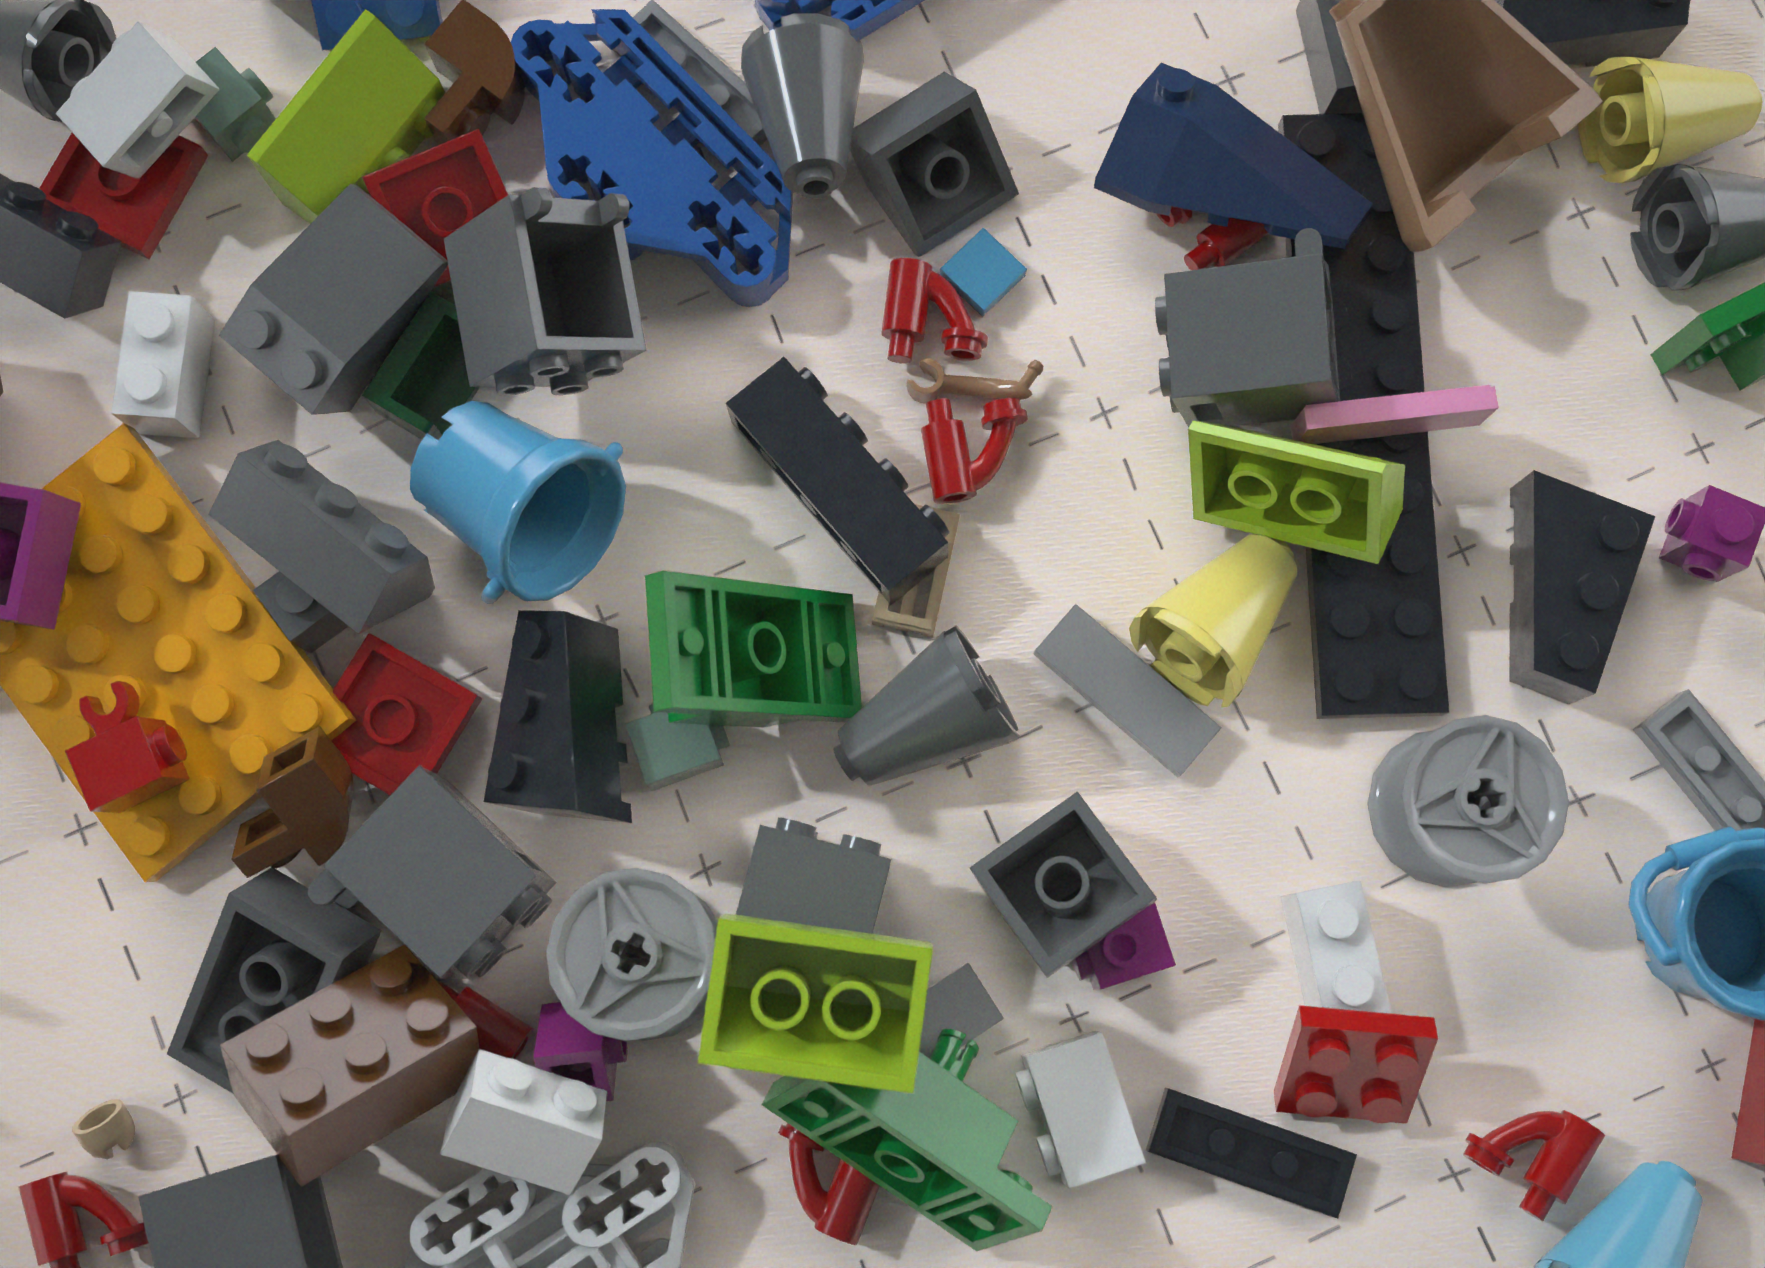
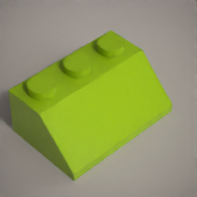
M365 9L246 156L280 202L311 224L349 184L358 185L370 195L362 178L363 176L411 157L425 138L433 137L424 118L445 94L444 88L439 78L375 15Z
M1192 421L1188 428L1193 519L1379 564L1403 510L1404 464L1220 423Z
M725 913L718 918L698 1063L913 1094L932 960V943Z

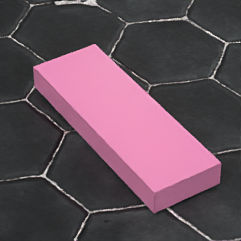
M1490 385L1306 405L1291 424L1293 440L1320 444L1480 426L1499 406L1495 386L1491 387Z

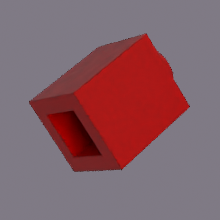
M115 681L110 684L112 692L116 697V705L109 714L105 713L98 697L84 696L79 699L80 712L83 718L92 726L96 736L65 750V753L90 812L121 813L190 780L183 761L187 758V752L180 735L165 720L137 716L140 706L139 696L135 688L127 682Z

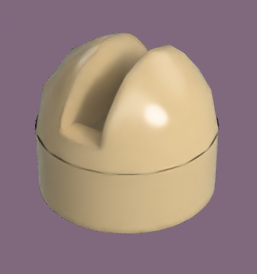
M112 1099L95 1106L81 1116L74 1124L72 1132L82 1148L95 1158L110 1159L114 1156L112 1147L118 1144L124 1151L129 1148L134 1139L136 1127L132 1116L122 1100Z

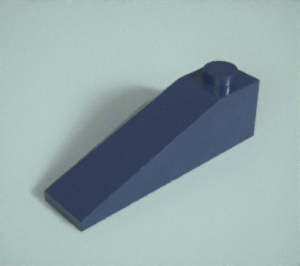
M1162 62L1132 95L1094 182L1095 189L1147 212L1169 216L1171 206L1208 213L1207 223L1226 227L1228 226L1229 217L1262 223L1270 235L1295 239L1296 235L1303 229L1312 228L1320 233L1323 245L1342 249L1346 248L1371 213L1373 206L1372 202L1219 86L1196 77L1184 69L1174 68Z

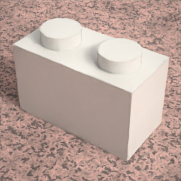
M137 21L130 30L125 31L116 38L110 53L89 76L81 79L73 87L70 98L56 114L103 167L139 179L220 89L173 37Z
M128 291L111 414L121 422L135 428L139 434L200 439L216 320L193 296Z
M1361 880L1280 896L1305 1006L1391 1013Z
M1092 1031L1021 1055L1026 1070L1015 1073V1077L1027 1112L1039 1109L1046 1134L1036 1137V1141L1049 1177L1060 1173L1062 1183L1070 1189L1146 1163L1102 1032Z
M479 1049L450 1104L440 1154L571 1195L602 1141L607 1091L587 1085L579 1080L569 1079L523 1064L518 1060L505 1058Z

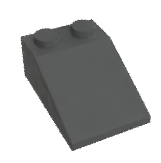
M349 184L249 286L219 336L311 415L351 412L448 266V261L358 185Z
M270 868L229 892L167 1055L234 1094L220 1045L367 965L382 930L334 902L330 905L313 903L308 896V887L277 869Z

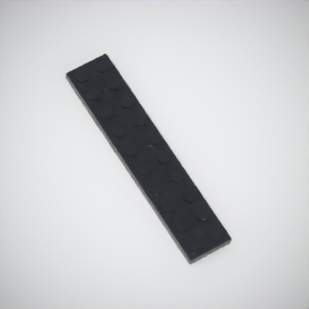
M1363 113L1282 115L1278 124L1279 133L1373 203L1371 213L1345 249L1323 245V258L1328 264L1330 271L1340 401L1425 392L1414 252L1407 248L1401 238ZM1285 238L1286 258L1296 257L1295 239ZM1428 431L1316 444L1405 465L1403 510L1379 564L1305 546L1316 718L1443 716L1449 713Z

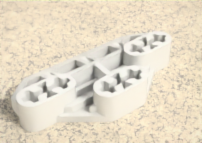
M651 1142L643 1145L614 1165L589 1163L571 1195L484 1168L423 1208L415 1216L410 1227L411 1248L403 1268H593L594 1266L598 1268H681L695 1181L687 1170L681 1153L674 1146L665 1142ZM644 1158L653 1166L661 1162L668 1166L669 1173L662 1180L666 1190L661 1191L656 1184L648 1185L636 1193L630 1200L627 1199L615 1207L604 1218L607 1226L606 1229L599 1221H595L590 1225L585 1222L582 1214L590 1207L587 1196H589L593 1203H601L620 1188L634 1181L646 1170L645 1164L642 1161ZM620 1170V1185L609 1180L607 1177ZM510 1180L515 1182L518 1192L514 1193L510 1198L511 1203L505 1201L490 1209L476 1220L455 1232L452 1239H446L442 1242L437 1239L434 1231L442 1225V1222L449 1221L475 1205V1203L496 1191L499 1187L498 1181L501 1184ZM467 1189H469L468 1199L460 1196ZM630 1202L643 1208L632 1217L630 1216ZM674 1214L670 1240L659 1238L644 1248L641 1254L647 1263L641 1266L622 1234L628 1231L632 1239L635 1240ZM483 1223L492 1227L485 1234H483Z

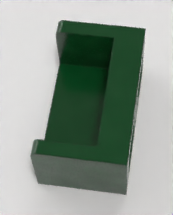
M431 291L362 394L363 398L377 414L423 440L427 433L439 440L443 433L453 425L443 419L442 416L452 408L472 401L480 388L470 387L456 306Z

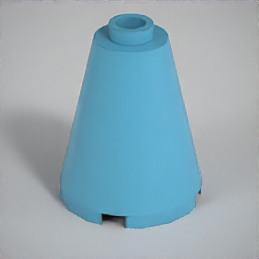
M1662 1160L1658 1164L1650 1162L1641 1163L1536 1263L1534 1268H1685L1703 1203L1702 1196L1695 1188V1179L1686 1170L1669 1161Z

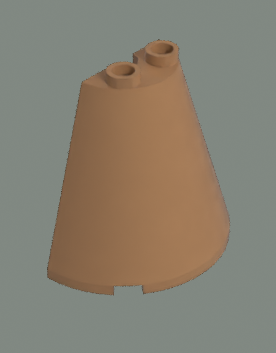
M1341 0L1329 10V13L1336 21V28L1401 238L1412 252L1424 251L1437 245L1476 211L1470 199L1524 153L1562 138L1603 103L1598 93L1495 0Z

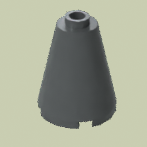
M0 0V90L47 119L62 122L56 112L70 98L73 87L81 79L89 76L111 51L112 44L117 38L111 20L100 6L85 0Z
M819 13L791 14L781 17L782 27L765 34L763 32V25L752 31L742 45L741 71L785 186L802 197L819 199L831 194L843 184L846 178L864 63L863 45L859 37L856 41L850 35L849 26L840 19Z
M1675 164L1656 168L1642 181L1634 197L1631 211H1641L1640 231L1630 232V239L1637 266L1650 284L1657 288L1668 287L1671 290H1686L1765 259V178L1685 164Z
M957 625L947 631H943L837 731L841 744L834 747L833 751L839 765L851 781L861 777L868 786H872L1000 747L1019 738L1020 735L1016 732L1019 730L1017 723L991 674L987 676L976 660L980 656Z

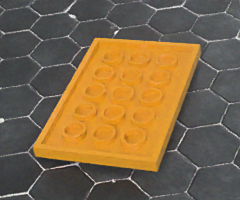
M123 423L42 488L43 490L81 503L55 630L0 621V686L83 799L84 796L65 753V750L96 736L92 726L83 718L80 712V698L84 696L98 697L105 713L109 714L116 705V697L112 692L110 684L115 681L127 682L135 688L139 696L140 706L137 716L165 720L168 725H171L178 732L186 748L187 758L183 761L190 780L121 813L93 812L143 881L156 882L261 798L256 788L264 756L319 726L332 741L353 724L356 719L346 705L332 692L333 688L305 651L289 641L253 591L256 588L136 429Z

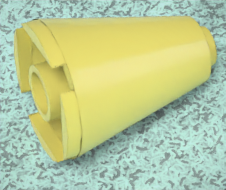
M1632 56L1608 58L1594 67L1589 77L1598 76L1593 89L1598 93L1603 103L1578 123V133L1582 151L1588 163L1599 162L1607 173L1599 175L1606 182H1633L1648 176L1656 168L1674 165L1748 133L1755 126L1761 112L1762 95L1755 81L1745 73Z
M1256 534L1246 536L1144 607L1135 616L1129 627L1131 642L1136 651L1138 652L1145 644L1156 658L1150 667L1188 699L1197 704L1208 706L1214 698L1222 699L1221 708L1229 707L1235 698L1241 694L1297 576V566L1293 560L1294 554L1291 548L1281 540Z

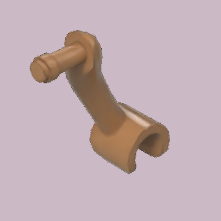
M927 358L921 360L919 366L924 373L932 376L936 383L931 387L923 388L913 380H907V390L910 397L919 403H927L937 399L940 394L946 393L992 399L1018 398L1019 400H1024L1032 396L1029 388L1037 376H1040L1043 372L1044 365L1038 360L1031 361L1027 366V371L1020 381L1017 382L996 378L945 375L937 361Z

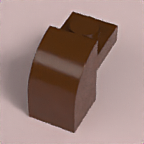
M461 0L424 44L437 72L453 83L424 118L438 145L478 128L483 136L489 126L490 116L493 112L513 125L522 110L525 99V85L517 67L514 51L508 36L494 20L466 0Z
M319 726L263 758L256 791L269 805L270 809L240 824L231 859L246 878L257 874L269 866L277 869L288 864L303 848L316 864L321 866L340 849L346 838L354 793L353 775L344 756Z

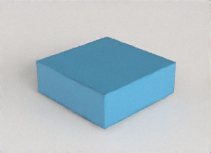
M983 227L940 268V275L947 279L956 289L957 293L983 317L1025 277L1027 268Z

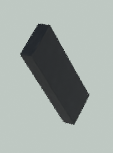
M1167 1087L1164 1089L1145 1149L1149 1153L1337 1219L1340 1215L1357 1157L1355 1153Z

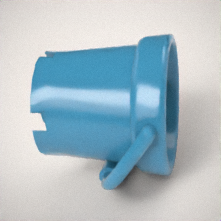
M470 401L452 408L442 418L453 425L443 433L439 440L427 433L418 446L410 469V491L413 498L426 507L424 509L425 512L437 519L483 558L488 571L486 575L491 579L481 593V599L484 603H495L506 590L525 602L548 601L571 590L596 567L611 545L623 516L626 483L620 463L618 462L623 454L622 445L618 442H613L604 450L581 439L558 438L506 414L488 402Z
M1726 827L1666 846L1665 853L1644 864L1632 880L1628 907L1635 923L1637 941H1644L1645 951L1651 960L1645 961L1651 973L1673 991L1696 998H1706L1718 1008L1764 1021L1765 828L1758 827L1735 831L1732 827ZM1689 867L1688 870H1683L1674 876H1667L1656 882L1648 892L1649 886L1659 874L1671 868L1678 871Z

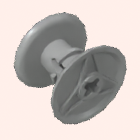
M1489 715L1454 719L1438 730L1415 733L1391 748L1373 774L1367 805L1373 835L1390 862L1415 880L1442 887H1452L1477 882L1492 883L1518 879L1545 862L1564 833L1569 799L1563 770L1544 741L1517 722Z
M636 867L602 873L576 889L554 918L546 948L550 985L567 1014L594 1034L624 1041H647L675 1036L702 1019L705 1014L718 921L705 901L667 874ZM633 946L643 948L646 953L651 955L650 962L646 967L636 965L637 963L628 957Z

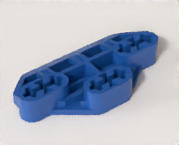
M591 9L595 23H571L569 20L565 23H554L552 20L539 19L528 21L519 26L512 36L511 45L524 85L540 103L547 178L554 197L590 200L588 193L579 183L573 181L574 179H577L582 184L589 181L597 201L610 193L624 194L629 201V213L623 220V225L625 226L630 223L624 229L630 261L641 256L644 251L692 259L727 297L736 304L745 307H755L769 301L773 294L789 280L793 192L785 186L776 162L625 9ZM602 41L611 51L616 48L623 56L602 72L596 66L602 60L601 53L590 42ZM554 60L558 74L554 76L551 67L546 62ZM571 83L574 92L580 98L572 100L568 86H570ZM642 84L669 110L674 107L680 113L661 131L653 125L660 118L659 112L637 91ZM699 142L727 170L732 166L738 172L719 190L712 185L718 178V173L694 149ZM757 200L767 210H775L779 214L777 250L771 245L777 238V233L752 208ZM700 224L705 226L696 230V227ZM715 225L718 227L720 241L724 245L721 251L718 238L709 230ZM734 247L737 260L750 271L759 266L760 273L754 276L746 270L738 275L736 259L732 254Z

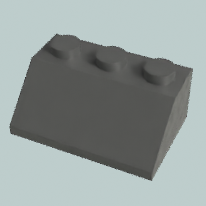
M275 440L237 454L208 515L358 634L430 598L435 585L428 557L409 543L407 536L400 529L384 523L358 503L356 496L349 489L333 483L311 466L304 454L290 445L283 444L279 440Z

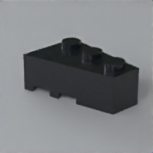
M1691 0L1495 1L1566 65L1585 63L1586 67L1598 66L1608 58L1622 56L1645 59L1659 58L1688 25Z
M1533 470L1510 488V508H1514V543L1510 545V565H1514L1513 602L1510 603L1509 682L1566 704H1571L1597 692L1656 516Z
M518 610L483 802L541 815L632 823L631 803L623 802L621 795L619 766L628 764L627 744L617 740L615 708L624 705L617 628L566 611Z

